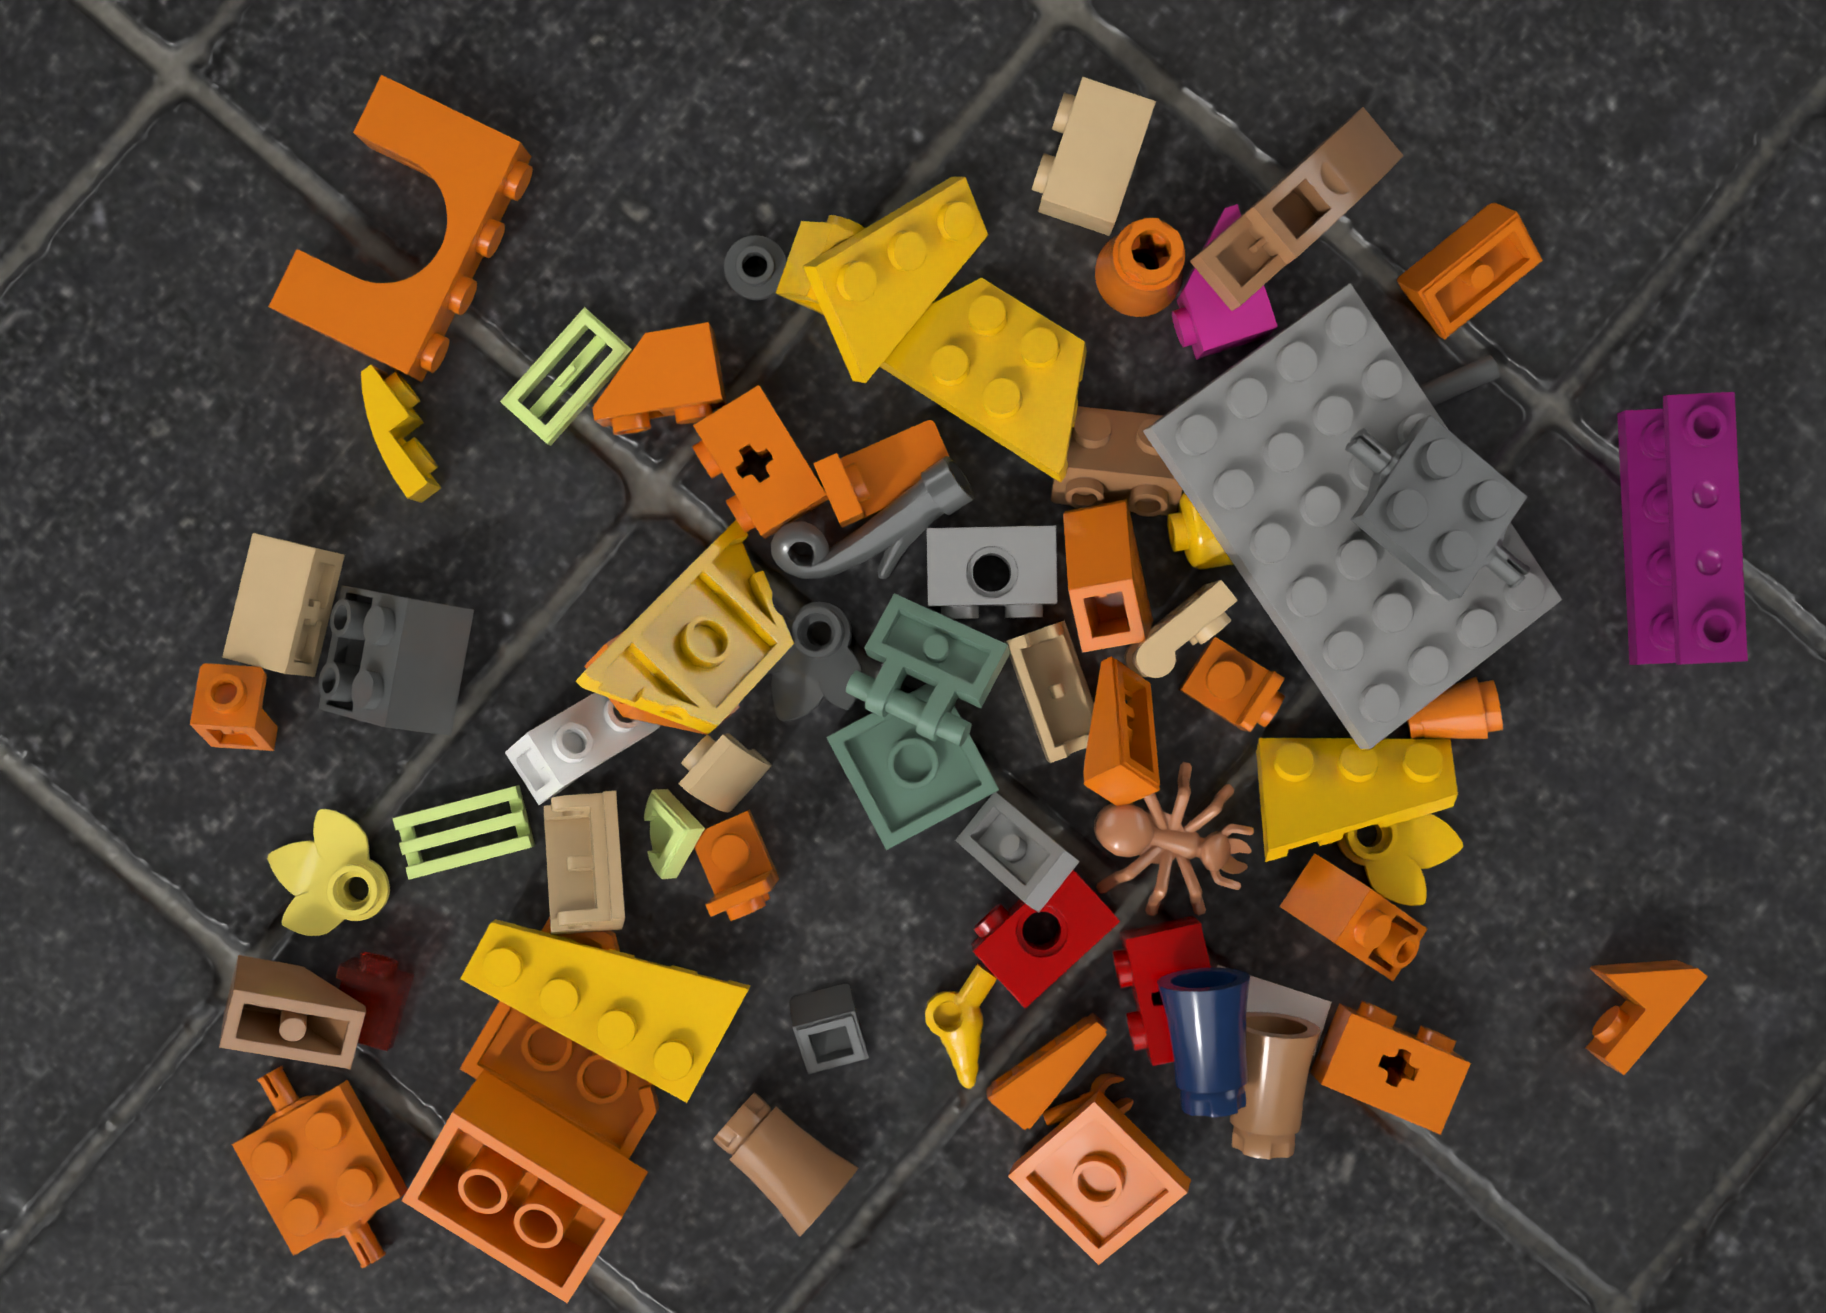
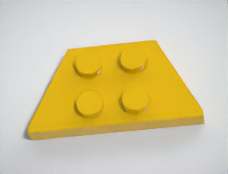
M979 278L932 303L880 367L1061 483L1065 478L1068 468L1067 455L1072 427L1075 426L1078 408L1077 394L1079 382L1083 378L1087 353L1085 341L983 278Z
M735 520L580 675L576 682L582 688L706 734L711 733L794 644L783 616L774 608L772 602L773 592L764 571L757 573L754 571L743 545V541L748 537V534L743 531L738 521Z

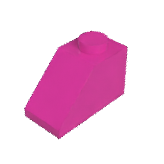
M1238 204L1224 209L1216 221L1203 249L1241 216ZM1193 267L1177 299L1179 309L1172 311L1173 324L1179 342L1183 348L1192 345L1196 360L1268 337L1278 327L1264 285L1241 306L1231 311L1195 267Z

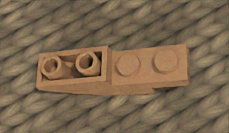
M1362 107L1190 261L1191 264L1231 311L1235 310L1285 265L1296 259L1377 184L1404 155L1365 108Z

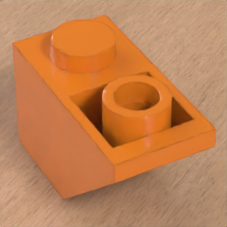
M709 322L645 333L592 407L594 421L602 427L612 426L614 435H625L650 430V419L675 415L677 424L696 423L712 414L713 408L727 405L715 332Z
M1127 499L1065 511L1063 513L1068 591L1082 653L1143 642L1148 637L1153 624V617Z
M1315 853L1279 906L1391 981H1394L1401 969L1410 964L1415 958L1420 940L1428 930L1373 889Z

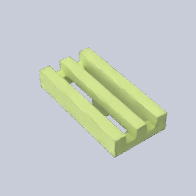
M584 307L500 402L544 442L551 446L617 373L633 350ZM588 329L592 330L596 336L528 410L522 402ZM607 345L612 348L613 351L546 425L540 421Z
M520 785L393 818L395 830H399L402 840L399 843L401 853L406 856L408 867L405 868L409 880L535 846ZM509 801L512 812L510 814L419 838L416 836L415 825ZM511 826L516 827L517 838L423 862L420 850Z

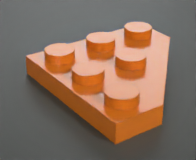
M549 917L541 931L551 934ZM612 931L557 934L558 936L574 939L577 943L604 950L620 951L616 934ZM501 1001L497 1004L460 1067V1070L475 1079L479 1077L483 1070L487 1071L627 1159L632 1155L660 1107L653 1084Z

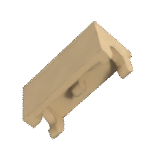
M253 533L222 658L283 674L315 677L345 555Z
M1065 620L1004 641L1009 646V656L1046 760L1052 763L1068 757L1071 753L1087 748L1094 702Z
M616 791L564 795L551 798V805L544 806L551 935L622 930L625 912Z

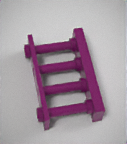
M1735 392L1663 396V409L1625 410L1617 413L1629 665L1662 663L1681 665L1748 661Z

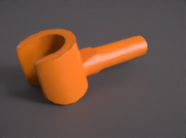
M1101 1074L1095 1078L1090 1092L1045 1110L1043 1117L1047 1126L1065 1120L1096 1092L1100 1090L1105 1094L1108 1086L1122 1082L1125 1079L1116 1074ZM1123 1098L1113 1104L1124 1114L1131 1109L1134 1100Z

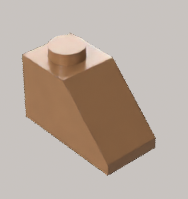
M238 955L224 1010L219 1048L351 1069L366 1013V1006L303 966Z

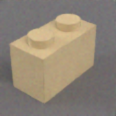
M1082 77L1076 96L1064 92L1052 130L1063 133L1056 157L1046 153L1043 154L1032 187L1033 191L1043 194L1038 212L1110 236L1156 101Z

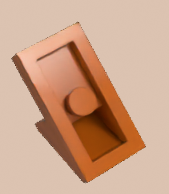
M1678 960L1591 966L1590 970L1626 1000L1620 1007L1613 1006L1598 1019L1592 1030V1035L1595 1037L1586 1046V1049L1605 1065L1625 1075L1708 976L1700 969Z

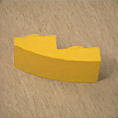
M369 365L361 371V382L366 414L373 437L383 460L408 499L422 503L440 490L441 487L431 475V472L437 469L438 466L426 448L415 437L408 442L404 439V437L424 423L412 408L420 402V399L397 371L388 376L386 372L373 365Z

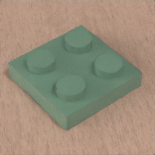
M925 684L908 694L928 702L935 687ZM954 706L951 714L961 718ZM872 712L826 738L885 849L888 850L999 791L970 734L962 746H958L941 737L937 741H933L916 733V725L890 713L883 718Z

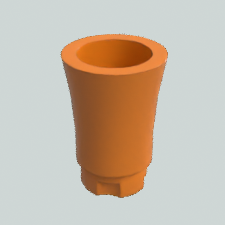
M1144 218L1132 222L1120 234L1114 236L1105 244L1096 261L1095 280L1099 293L1110 307L1124 315L1145 317L1162 311L1175 299L1181 287L1183 265L1185 262V248L1179 232L1159 218ZM1138 254L1151 256L1155 262V269H1146L1143 263H1136L1133 257Z

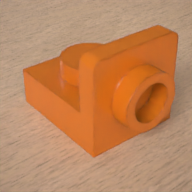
M1214 636L1210 639L1178 690L1240 730L1251 732L1256 723L1266 727L1279 710L1285 695L1280 693L1278 689L1285 677L1275 671L1267 670Z
M209 663L200 666L190 725L211 747L274 751L278 726L262 708L267 680L266 672L261 667Z

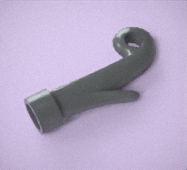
M945 456L921 472L922 479L864 525L830 548L823 533L816 526L807 522H791L782 526L774 534L771 542V555L776 564L790 575L801 579H821L842 573L884 551L877 573L880 579H887L905 551L930 524L944 513L951 515L974 500L975 495L962 470L950 457ZM796 542H806L811 545L813 554H798L790 546Z

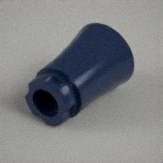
M1198 968L1173 972L1159 978L1157 981L1168 1021L1174 1058L1176 1086L1180 1089L1182 1110L1188 1115L1212 1118L1237 1114L1239 1109L1246 1107L1244 1086L1248 1083L1246 1011L1250 975L1247 972L1231 968Z

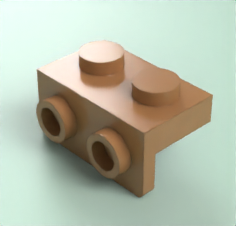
M1078 406L1067 455V474L1061 483L1053 478L1051 501L1056 504L1070 505L1079 509L1127 499L1129 511L1141 516H1168V514L1177 513L1183 489L1143 432V430L1163 415Z

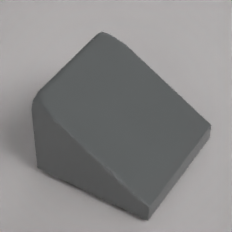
M849 984L832 986L790 999L792 1028L808 1074L869 1058Z

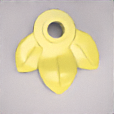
M320 809L317 812L313 829L314 841L308 840L291 843L268 854L267 860L278 881L295 896L283 915L282 925L296 933L306 936L328 934L345 919L349 921H362L375 916L384 908L388 901L390 893L389 879L384 869L370 859L366 833L358 823L336 810ZM354 877H360L368 884L369 891L364 900H358L350 893L349 884Z

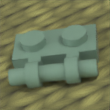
M894 593L864 647L867 656L883 663V666L876 679L858 670L854 671L847 683L846 693L864 701L865 709L883 718L890 713L916 725V733L930 740L937 741L941 737L958 746H962L970 733L972 723L951 714V711L958 698L982 708L1010 655L1009 646ZM907 675L935 687L928 702L900 690Z

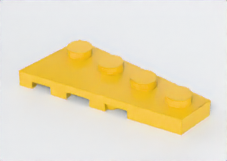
M497 919L488 926L460 978L464 982L686 1103L751 986L731 980L727 982L700 975L697 971L674 965L670 967L635 958V955L612 949L604 950L577 943L574 939L551 935L547 932Z

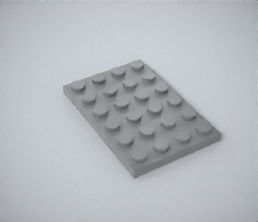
M1351 283L1339 288L1143 430V432L1360 749H1371L1562 599L1511 522L1506 529L1502 546L1522 563L1530 567L1529 573L1524 575L1526 578L1515 588H1509L1502 579L1484 566L1478 571L1462 597L1448 601L1351 520L1368 495L1374 472L1353 454L1345 450L1346 445L1351 442L1350 439L1359 430L1365 428L1371 436L1391 452L1401 446L1416 423L1427 416H1433L1444 427L1446 425Z

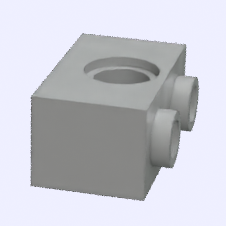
M1056 526L927 528L928 607H941V615L950 619H979L980 606H1005V618L1043 617V605L1057 604ZM996 556L1006 563L1009 569V580L1003 589L989 592L981 589L975 583L973 567L980 558Z

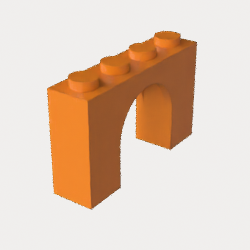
M381 75L353 133L369 148L435 180L443 194L447 209V228L441 248L433 260L420 272L407 279L392 283H374L361 280L296 249L268 307L422 382L427 371L435 372L444 360L449 347V338L445 337V334L455 313L460 316L463 315L474 298L477 281L472 278L483 256L486 258L492 257L502 240L505 224L500 221L510 200L518 201L529 185L533 168L528 163L532 156L521 142Z

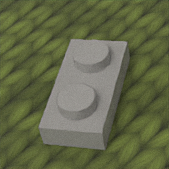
M997 792L990 796L955 840L1016 896L1038 913L1080 862Z

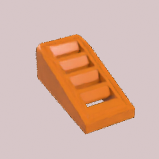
M1111 656L1101 661L1084 761V785L1114 805L1120 806L1133 803L1160 791V778L1151 683Z
M1092 1013L1078 1021L994 1080L986 1089L987 1099L1024 1130L1030 1129L1106 1037L1107 1029L1103 1020Z

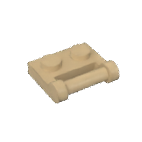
M1222 580L1203 585L1151 627L1146 640L1131 644L1126 649L1124 656L1125 665L1141 677L1160 678L1169 674L1176 662L1175 651L1187 641H1190L1192 645L1198 642L1203 644L1231 622L1230 617L1225 611L1238 600Z

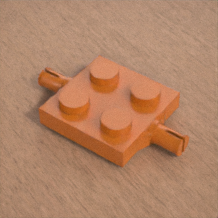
M283 1066L257 1079L276 1112L269 1117L261 1128L239 1139L232 1146L293 1256L324 1239L339 1238L345 1235L361 1264V1268H365L370 1263L372 1264L386 1255V1252L383 1251L368 1221L379 1209L401 1198L408 1188L349 1081L346 1080L322 1094L304 1096L299 1099L283 1070Z

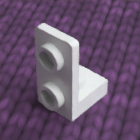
M593 693L527 732L505 754L538 805L560 793L582 775L653 733L660 725L622 717L608 697Z

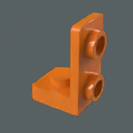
M927 420L845 457L839 458L838 454L835 453L813 464L836 517L843 528L883 510L922 479L921 472L945 456L949 457V454L936 424L932 420Z
M750 809L705 828L694 848L714 892V896L705 904L710 917L726 911L730 921H733L766 906L765 902L771 899L768 892L773 889L779 880V876Z

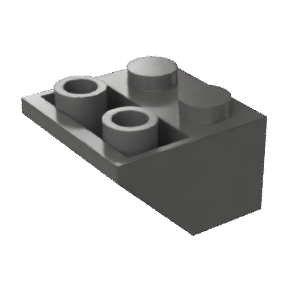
M341 585L339 599L334 605L330 617L332 637L327 664L323 667L319 677L321 697L318 709L385 728L451 736L474 610Z

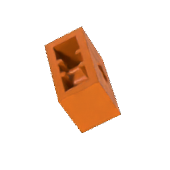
M759 385L693 425L702 440L693 445L692 448L712 479L723 473L735 495L725 501L745 533L756 527L760 535L766 539L776 533L782 526L794 522L829 500ZM753 450L761 458L772 455L773 458L766 465V471L770 477L762 482H759L753 475H747L744 478L741 475V472L745 471L748 467L744 456Z
M1361 1001L1358 1010L1339 1003L1310 1073L1323 1086L1441 1135L1471 1064L1453 1051L1457 1041L1420 1025L1417 1035L1394 1026L1397 1015L1365 1001ZM1398 1054L1404 1059L1400 1070L1395 1067H1389L1385 1070L1379 1065L1383 1055L1395 1057Z

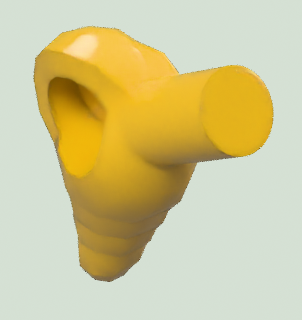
M980 964L975 966L959 992L943 991L937 993L928 1000L925 1008V1023L932 1033L940 1037L951 1058L959 1082L967 1089L974 1087L979 1070L978 1059L983 1029V1015L980 1005L997 981L995 975Z

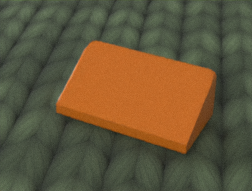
M1491 203L1397 278V282L1404 294L1438 336L1445 340L1543 260L1518 212L1500 204Z

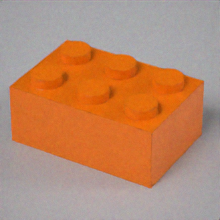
M483 1070L451 1113L404 1195L402 1202L568 1303L622 1219L648 1171Z

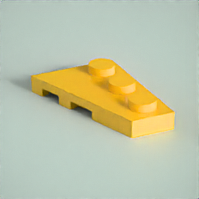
M950 177L803 265L852 381L866 383L988 236L966 177Z
M1259 738L1256 756L1265 862L1285 857L1289 849L1316 841L1319 846L1342 840L1344 833L1377 824L1383 828L1454 806L1458 795L1450 739H1383L1371 749H1360L1353 738Z

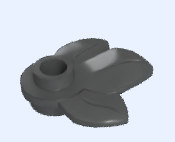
M827 602L809 603L799 609L792 620H785L794 644L767 673L773 674L771 686L774 709L778 719L783 722L796 720L810 714L820 705L824 697L830 703L845 710H849L857 699L846 693L847 683L854 671L862 672L860 662L849 648L852 640L851 623L847 615L833 604ZM819 623H827L832 631L831 639L825 645L817 646L811 637L812 630Z

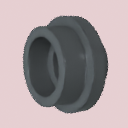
M759 235L747 236L735 242L727 252L724 261V274L729 286L739 296L749 300H763L776 294L787 260L781 247L773 240ZM753 256L762 257L767 261V269L760 277L754 278L744 273L745 262Z

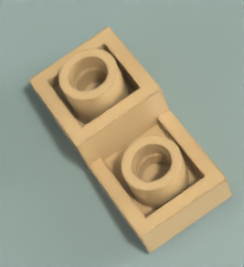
M730 733L723 734L716 742L709 735H706L682 761L681 764L689 772L679 782V785L707 805L728 813L735 808L771 768L772 764L755 749L748 750Z

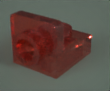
M362 952L360 959L353 957L339 964L336 978L342 980L339 990L366 1006L358 1043L388 1051L393 1048L414 975L397 970L399 964L397 960L372 952Z

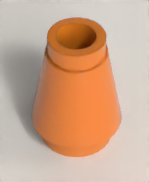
M1473 677L1452 685L1407 720L1411 739L1424 737V739H1488L1489 732L1503 730L1501 708L1494 680L1478 682L1477 677Z

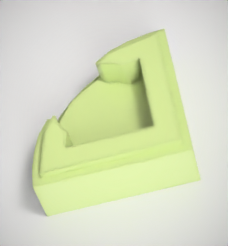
M655 789L650 793L644 812V821H650V839L653 849L652 851H647L652 867L661 879L677 878L705 828L668 789Z

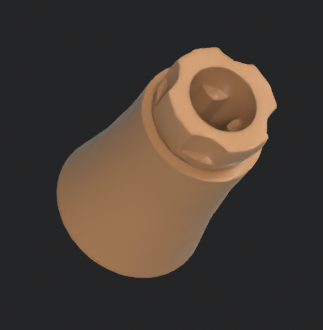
M1246 1012V1057L1248 1069V1083L1244 1085L1246 1107L1239 1109L1237 1114L1230 1115V1122L1234 1125L1232 1147L1241 1150L1244 1155L1261 1159L1289 1158L1294 1154L1295 1134L1301 1129L1303 1101L1310 1064L1320 1034V1028L1316 1024L1286 1014Z
M755 1092L713 1139L718 1146L733 1155L729 1160L751 1179L777 1207L799 1237L827 1208L859 1168L813 1138L777 1106L771 1111V1107Z

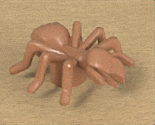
M1183 762L1179 768L1178 792L1172 815L1162 810L1155 793L1144 797L1149 810L1144 811L1132 803L1120 806L1112 803L1104 806L1094 821V832L1097 840L1105 849L1116 856L1132 857L1139 855L1140 857L1126 868L1115 871L1098 882L1096 888L1099 893H1106L1118 884L1132 880L1151 863L1160 864L1155 888L1149 896L1145 909L1147 915L1155 916L1158 913L1161 901L1167 894L1172 861L1176 858L1190 894V902L1194 913L1198 916L1205 914L1206 908L1202 898V889L1190 863V860L1194 857L1200 858L1205 868L1210 870L1215 883L1239 890L1241 883L1222 877L1219 870L1221 869L1230 874H1239L1248 868L1246 863L1237 861L1230 854L1239 852L1249 854L1252 852V849L1241 839L1227 837L1231 833L1253 835L1254 828L1231 823L1223 827L1219 832L1215 831L1205 838L1200 837L1196 832L1222 811L1225 802L1234 794V788L1230 784L1224 785L1215 794L1212 802L1183 827L1181 822L1191 794L1190 777L1192 772L1191 764Z

